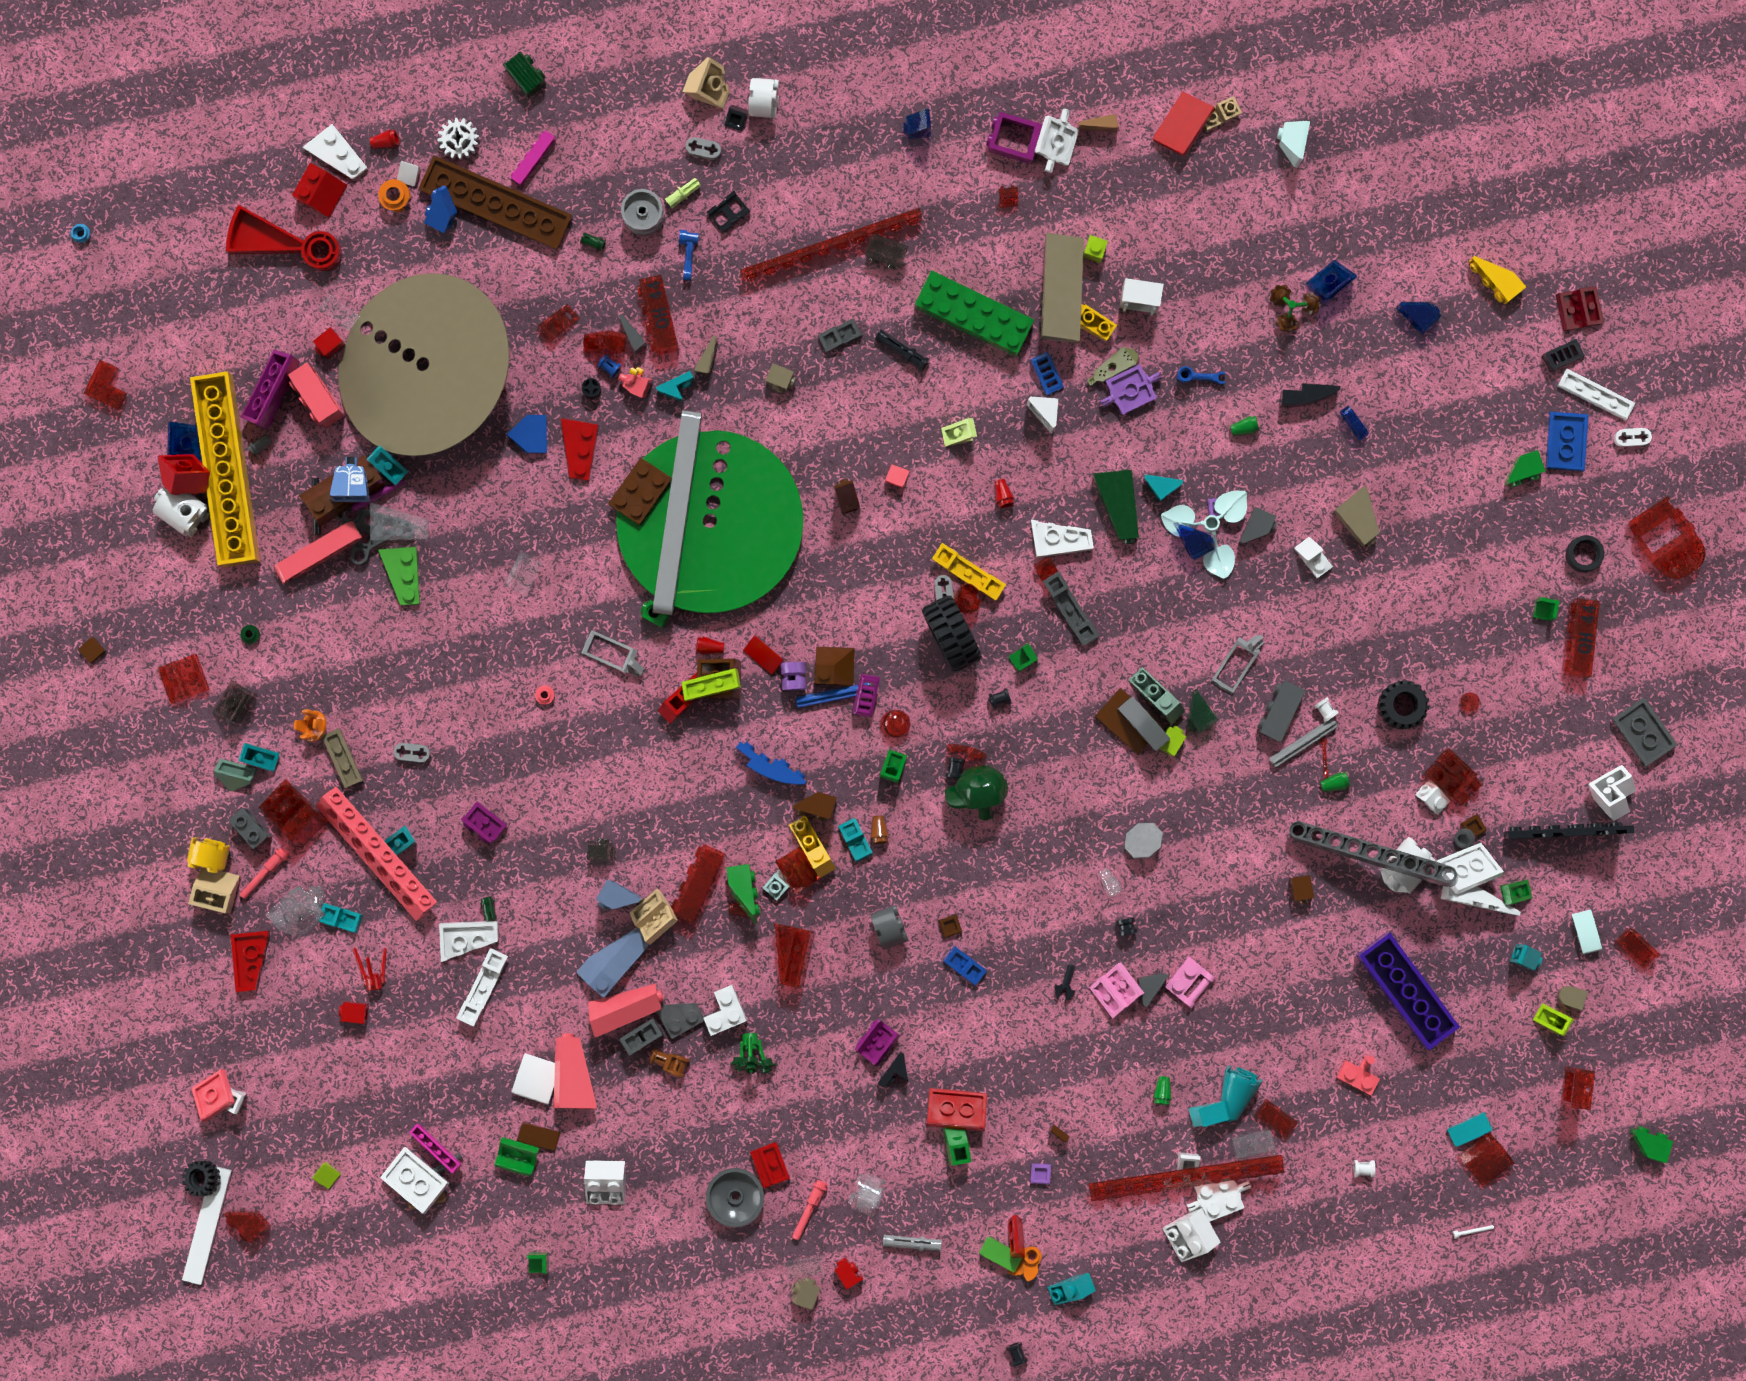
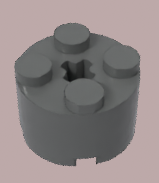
M896 905L871 914V919L883 950L909 941Z

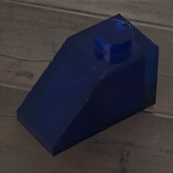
M929 109L906 116V122H903L904 134H908V139L931 137Z
M1401 302L1396 307L1422 335L1442 316L1439 308L1434 304L1431 305L1429 302Z
M1179 522L1174 523L1191 559L1195 560L1214 550L1212 546L1214 541L1209 533L1207 534L1203 530Z

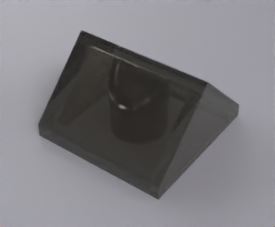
M231 679L212 713L228 724L239 727L257 693Z

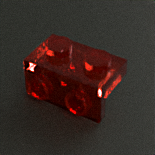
M801 846L775 861L794 894L806 889L820 879Z

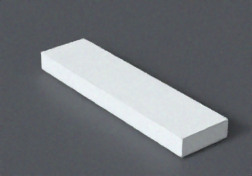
M1569 369L1565 370L1558 384V387L1625 421L1635 405L1634 402Z

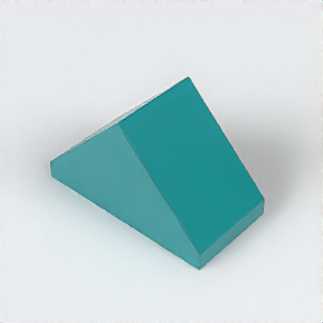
M1147 474L1143 478V481L1159 502L1183 484V480Z

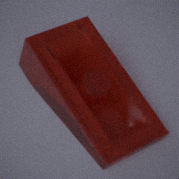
M566 304L540 323L537 330L548 343H551L574 324L579 317ZM564 312H569L572 319L570 320Z

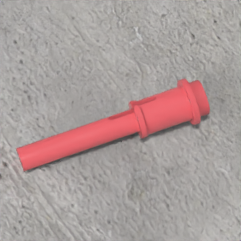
M281 847L276 849L273 856L264 863L265 867L241 891L240 896L245 899L271 871L274 872L284 860H287L289 854Z
M820 1180L813 1183L814 1188L807 1199L809 1203L792 1236L796 1240L800 1239L815 1206L819 1205L824 1191L828 1190L826 1188L827 1184Z

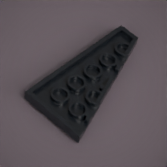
M1623 822L1606 823V827H1603V823L1587 824V828H1584V824L1567 825L1565 829H1560V825H1549L1548 829L1541 830V826H1529V830H1521V827H1510V831H1504L1505 839L1630 834L1634 833V825L1623 826Z

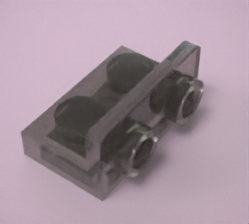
M873 233L865 256L869 257V261L878 264L882 261L887 263V267L897 270L898 267H903L909 246Z

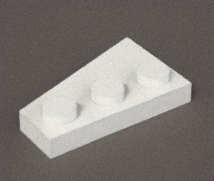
M333 124L303 146V149L352 180H355L368 169Z
M1031 520L1037 558L1094 549L1092 534L1089 529L1055 525L1054 523H1042Z

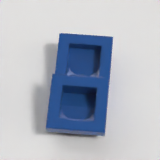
M953 946L943 962L975 986L987 971L956 946Z

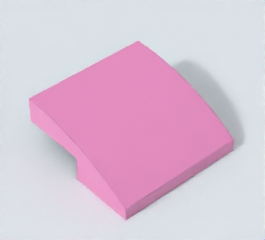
M1121 962L1116 964L1106 975L1099 978L1090 987L1112 1018H1115L1144 994Z

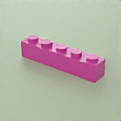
M546 130L544 133L542 132L539 135L538 141L533 143L530 152L528 151L525 154V159L519 162L516 171L514 170L511 173V180L522 187L553 145L556 138Z
M416 1124L409 1132L451 1173L455 1174L463 1165L421 1124Z

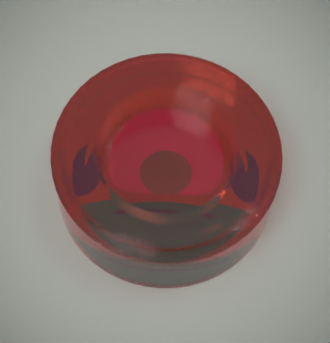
M1468 692L1461 696L1460 706L1463 710L1471 712L1479 707L1480 700L1475 693Z

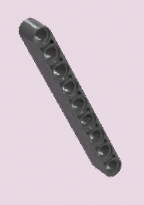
M1294 822L1289 829L1294 841L1445 887H1453L1458 882L1455 868L1446 864L1304 822ZM1297 829H1304L1302 835H1294ZM1316 834L1322 835L1319 841H1314L1313 837ZM1336 839L1341 840L1339 846H1331L1332 841ZM1358 845L1360 847L1357 852H1351V846ZM1373 850L1378 851L1376 857L1370 858L1368 856L1369 852ZM1390 856L1397 857L1394 863H1388L1387 859ZM1408 862L1416 863L1413 869L1406 868ZM1428 867L1435 869L1434 873L1430 875L1425 874V870ZM1452 873L1454 877L1451 880H1445L1444 875Z

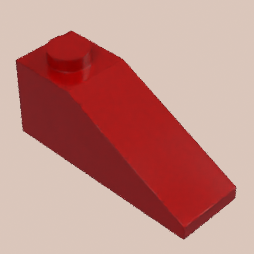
M697 672L689 680L697 678ZM681 686L662 703L657 711L672 724L697 699L685 701Z

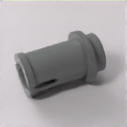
M265 433L255 442H250L248 449L254 456L260 455L259 452L273 442Z

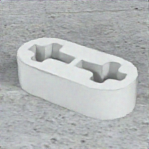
M1646 428L1622 429L1614 435V443L1619 447L1644 446L1652 439L1651 432ZM1641 432L1647 436L1643 442L1641 439H1635V436L1640 435ZM1622 433H1624L1625 437L1630 436L1631 439H1627L1623 443V441L1619 440L1618 437H1620Z

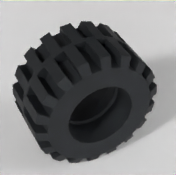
M1402 680L1388 685L1381 692L1382 695L1379 696L1378 700L1380 702L1377 706L1380 708L1379 715L1384 718L1383 721L1389 724L1388 726L1395 727L1396 729H1409L1420 724L1426 718V712L1430 707L1428 706L1429 697L1426 698L1425 694L1427 693L1421 689L1422 686L1414 684L1415 682ZM1399 694H1407L1413 700L1414 708L1408 716H1401L1394 709L1393 702Z

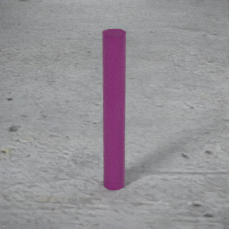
M402 479L396 486L391 483L369 495L370 502H356L351 507L356 512L405 485Z

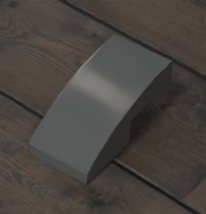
M852 318L837 327L834 326L818 336L825 351L829 352L863 335L855 319Z

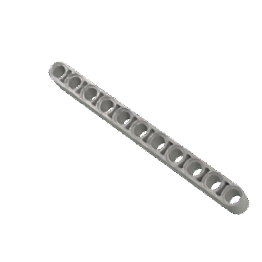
M683 410L681 415L653 613L673 614L702 413Z

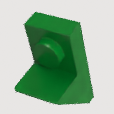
M1528 879L1500 885L1503 902L1506 905L1533 898Z

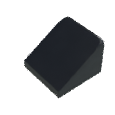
M731 105L728 109L724 126L742 131L749 110Z

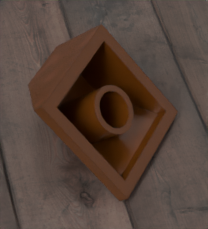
M816 647L815 685L853 686L855 648Z

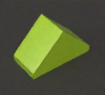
M1543 1003L1533 1018L1535 1022L1560 1036L1566 1035L1574 1021L1571 1017Z

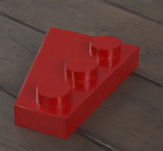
M561 418L569 477L589 481L599 425Z
M270 930L230 935L235 992L257 990Z

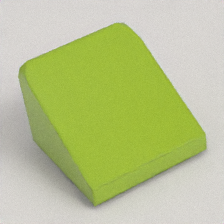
M325 1162L312 1179L329 1189L341 1173Z

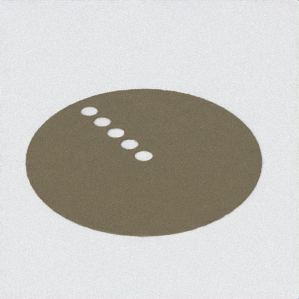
M434 273L415 275L397 281L379 292L365 305L353 321L339 362L338 380L341 399L345 411L356 429L376 446L380 445L384 450L407 456L438 453L468 438L491 414L506 382L509 367V342L502 317L492 301L480 289L463 279L451 275ZM365 322H371L373 325V330L369 335H363L361 332V326ZM379 331H385L387 334V339L382 344H377L375 341V335ZM393 340H399L401 343V348L396 353H391L389 350V344ZM407 349L415 351V357L410 362H405L403 359V353ZM421 358L429 360V367L425 371H419L417 368V362Z

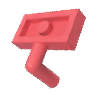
M1370 1055L1364 1057L1360 1067L1345 1060L1336 1076L1371 1096L1380 1078L1366 1071L1369 1064L1375 1062V1058Z

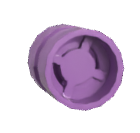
M805 662L781 663V674L784 676L782 679V691L807 689L806 678L803 677L806 673Z

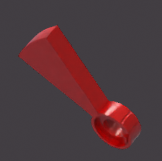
M239 204L229 225L226 239V252L228 254L302 253L305 262L311 268L321 272L335 268L342 257L341 245L330 233L316 231L302 240ZM320 243L328 244V255L322 259L315 258L313 254L315 246Z

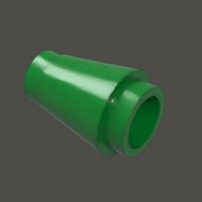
M1250 415L1230 425L1233 436L1256 434V431H1260L1256 416L1251 417Z
M1340 771L1321 781L1324 792L1347 790V787H1351L1346 772L1341 773Z
M1158 1076L1153 1099H1155L1154 1104L1170 1105V1101H1172L1170 1077Z

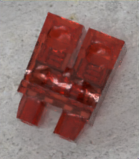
M1445 748L1434 761L1436 763H1432L1422 775L1424 779L1439 787L1451 801H1456L1461 805H1465L1471 798L1464 792L1467 787L1476 792L1482 786V783L1476 777L1478 774L1450 748Z

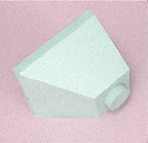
M1309 121L1285 122L1283 127L1278 130L1277 139H1280L1279 146L1296 168H1298L1304 156L1310 125Z

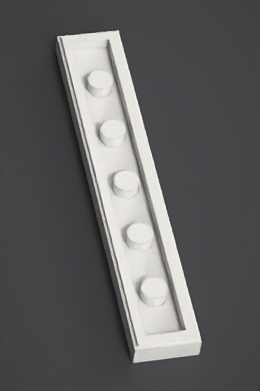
M221 1167L215 1168L220 1171L217 1173V1176H221V1179H217V1182H220L219 1186H215L217 1190L212 1191L213 1194L204 1196L182 1278L184 1281L199 1285L203 1283L232 1170Z

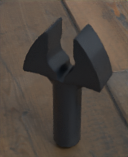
M1069 964L1067 966L1063 983L1059 986L1055 984L1054 989L1057 999H1059L1060 991L1066 988L1067 992L1064 1001L1070 999L1075 993V990H1071L1070 987L1075 970L1074 965Z

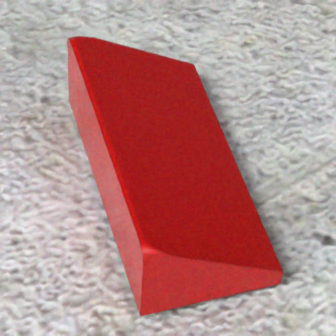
M755 635L743 649L746 654L771 675L784 661L783 658Z
M1013 1215L1008 1220L1011 1258H1024L1025 1247L1022 1219L1017 1215Z

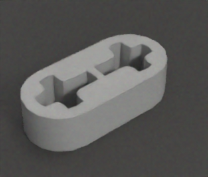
M692 137L686 142V150L692 156L715 160L721 155V147L715 141ZM696 142L697 146L702 147V149L696 148L695 151H692L689 145H693ZM712 146H715L718 152H714L713 155H710V151L705 150V148L711 149Z
M940 575L935 580L936 600L942 598L945 594L953 597L952 581L946 575ZM941 579L949 582V585H946V592H942V587L938 586Z
M399 743L394 747L395 757L403 761L422 763L428 761L431 756L430 749L424 745ZM402 746H405V750H409L411 753L404 754L401 757L398 749H402ZM421 748H424V752L427 755L420 759V756L414 755V751L420 752Z

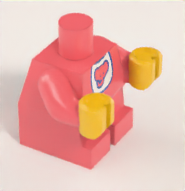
M639 367L636 369L631 368L630 374L624 375L621 373L618 378L619 381L624 382L623 387L641 398L647 396L653 381L651 378H642L644 370Z

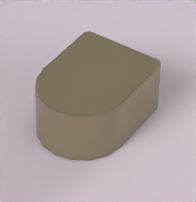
M1563 986L1558 990L1557 998L1563 1005L1583 1010L1588 992L1572 986Z

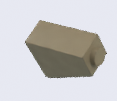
M1364 486L1336 508L1333 513L1361 547L1365 544L1369 547L1377 540L1375 536L1379 534V529L1368 489Z

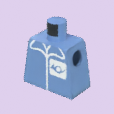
M346 457L345 466H337L335 468L330 490V497L333 502H370L366 471L364 467L357 466L356 457Z

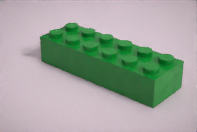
M932 270L914 306L915 309L1015 357L1018 356L1034 323V319Z

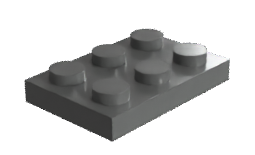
M1644 697L1611 719L1644 767L1678 745Z

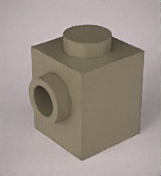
M772 363L765 381L766 384L772 386V390L782 393V391L787 392L789 388H793L796 378L793 371Z
M805 1277V1280L798 1278V1281L793 1284L791 1290V1301L796 1305L813 1310L820 1291L816 1280Z

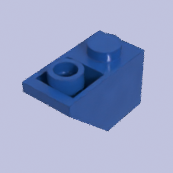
M443 185L433 191L431 195L432 203L427 207L424 214L426 216L424 223L445 233L451 229L457 210L448 188Z

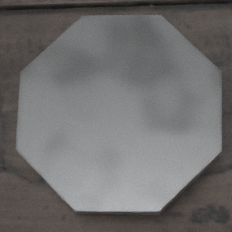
M1138 823L1126 833L1125 850L1134 859L1151 858L1162 848L1163 832L1154 823Z

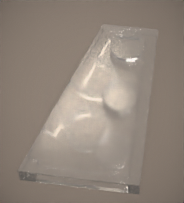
M370 502L371 541L429 540V521L427 519Z

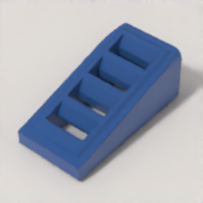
M1048 351L1031 359L1030 362L1046 395L1064 388ZM1047 360V363L1038 366L1037 363ZM1050 367L1051 370L1041 373V370ZM1051 374L1054 375V377L1046 381L1044 380V377L1049 376ZM1057 381L1058 384L1047 387V384Z

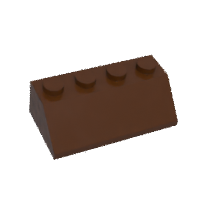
M364 455L357 459V466L364 467L366 471L369 495L385 485ZM334 474L299 495L319 526L324 525L356 503L332 501L330 490Z

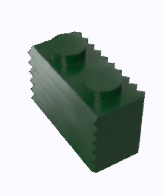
M520 51L504 63L503 66L529 98L546 85L544 81L546 76L539 68L536 70L532 66L534 62L528 54L523 55Z

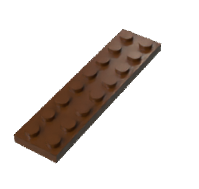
M433 155L418 188L420 192L431 196L435 189L444 185L448 188L455 207L557 251L573 217L572 214Z

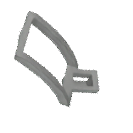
M591 630L582 654L627 674L630 672L636 678L644 673V668L635 660L638 650ZM594 635L630 650L622 668L587 653Z
M1256 634L1248 642L1239 637L1211 682L1232 695L1258 656L1259 648L1265 643L1263 641L1264 637ZM1237 645L1254 654V656L1232 689L1216 678Z

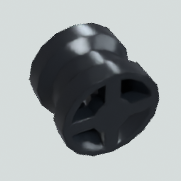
M594 378L586 379L581 386L583 394L589 399L599 397L602 391L600 383Z
M1135 917L1116 921V925L1119 926V936L1137 933V928L1134 927Z

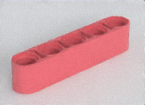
M350 521L274 565V569L282 584L288 583L291 578L295 579L359 542L362 536L355 523Z

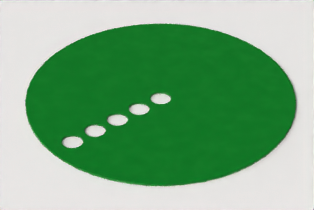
M720 430L699 433L674 606L677 608L700 613H719L746 606L772 590L782 580L795 560L803 532V509L798 488L780 459L766 447L748 437ZM678 436L660 444L643 458L671 478L673 476ZM726 441L730 444L731 448L727 454L718 453L716 447L719 442ZM718 459H722L727 463V469L722 473H718L713 469V464ZM713 478L723 480L724 486L721 490L714 491L710 488V481ZM671 483L640 526L618 511L616 517L618 542L625 562L639 583L654 596ZM710 496H716L720 499V506L717 509L707 507L706 501ZM708 514H712L717 518V523L712 528H708L703 524V518ZM686 590H711L677 594V592Z

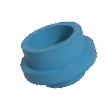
M77 224L71 230V237L77 243H84L90 238V230L84 224ZM79 231H84L82 237L78 236Z

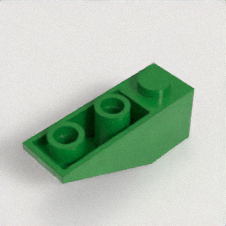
M749 864L726 867L730 893L754 924H757V916H760L759 904H755V899H758L757 887L753 888V882H756L755 871H751Z
M943 1128L949 1165L954 1166L972 1162L965 1130Z

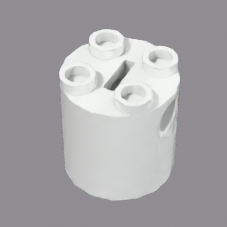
M161 488L154 497L156 503L153 513L184 536L192 537L197 531L196 527L198 524L205 522L209 517L207 512L208 506L190 493L173 495L167 489Z
M1410 837L1404 840L1396 849L1436 861L1431 857L1432 854L1427 849L1422 848L1421 850ZM1391 856L1387 862L1394 863L1397 857ZM1412 861L1406 864L1408 869H1413L1416 866V863ZM1428 867L1425 870V874H1427L1432 869V867ZM1380 869L1384 883L1394 892L1411 894L1422 881V879L1392 870Z

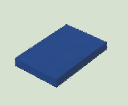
M1549 412L1545 469L1585 471L1589 414Z

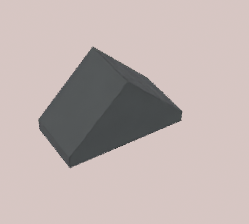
M1160 973L1137 977L1138 985L1144 992L1141 996L1143 1006L1147 1007L1169 975Z

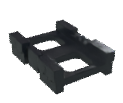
M735 191L727 195L725 201L707 211L708 216L722 233L730 229L737 221H740V218H744L751 212ZM735 200H738L743 206V209L737 214L729 207ZM719 212H724L728 217V221L723 225H719L714 219Z

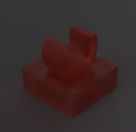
M1011 185V188L1004 189L1001 186L998 189L1000 208L1019 206L1017 187Z

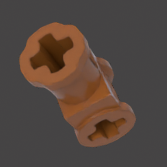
M655 1047L649 1064L652 1065L654 1063L662 1066L663 1070L684 1078L685 1075L683 1073L687 1063H690V1059L673 1053L668 1055L658 1051V1048Z

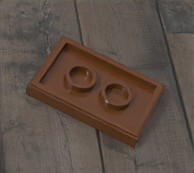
M1119 688L1095 717L1138 755L1148 743L1118 710L1121 705L1131 698L1123 689ZM1148 712V714L1162 728L1163 725Z

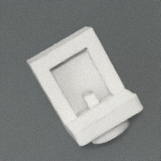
M1429 781L1416 793V796L1424 801L1437 815L1450 802L1449 798L1440 788Z

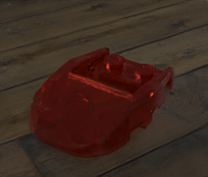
M1667 496L1628 521V524L1639 549L1658 572L1671 579H1680L1686 577L1703 564L1706 552L1701 538H1698L1694 530L1696 528L1692 522L1685 518L1684 513L1679 508L1675 509L1668 501L1670 498ZM1670 517H1673L1683 533L1652 553L1641 536Z

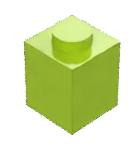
M1090 235L1083 258L1101 263L1108 241Z
M1177 726L1173 728L1168 727L1165 733L1169 736L1170 740L1160 748L1172 757L1176 755L1186 738L1183 735L1184 731Z

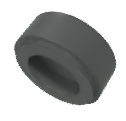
M1463 828L1455 834L1454 841L1458 847L1466 849L1475 842V835L1471 830Z

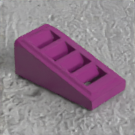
M861 674L852 707L854 714L872 717L880 677ZM864 682L873 683L874 685H864ZM862 690L872 691V693L862 692ZM861 697H862V698H867V699H870V700H869V701H867V700H861Z

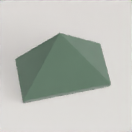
M220 759L213 774L229 791H235L252 782L257 768Z

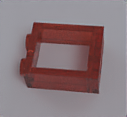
M1565 1066L1561 1104L1571 1108L1591 1110L1595 1071Z

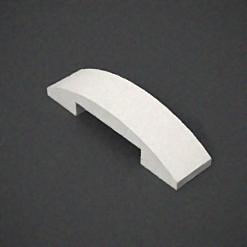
M490 948L474 985L456 1019L473 1027L475 1026L497 983L508 956Z

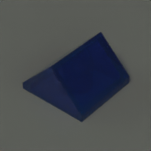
M1333 260L1305 284L1315 295L1320 296V302L1325 306L1352 284L1357 276L1342 264Z
M168 422L167 455L194 454L202 463L197 425Z

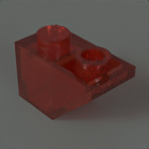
M610 330L584 334L583 353H625L626 334Z
M230 1210L224 1214L226 1222L232 1228L235 1227L240 1232L239 1236L249 1243L255 1241L271 1225L259 1211Z

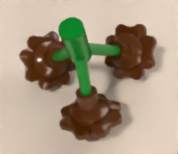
M1276 285L1275 289L1270 291V301L1275 306H1284L1287 303L1289 307L1288 313L1277 318L1276 325L1279 326L1280 331L1290 333L1292 330H1297L1299 321L1296 320L1295 315H1292L1296 307H1302V310L1307 312L1308 315H1313V313L1317 314L1322 306L1320 296L1315 295L1314 292L1306 293L1301 303H1296L1293 300L1290 301L1291 290L1287 289V285Z

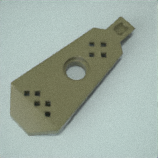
M1122 347L1094 371V375L1086 381L1090 386L1097 381L1103 383L1123 371L1137 366L1139 356L1134 349ZM1115 366L1116 369L1114 371H1110V367Z

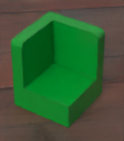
M1544 597L1537 598L1532 618L1546 621L1556 620L1560 601Z
M1029 643L1009 655V659L1017 672L1022 671L1039 660Z
M529 1252L527 1254L529 1273L543 1272V1274H547L549 1272V1252Z

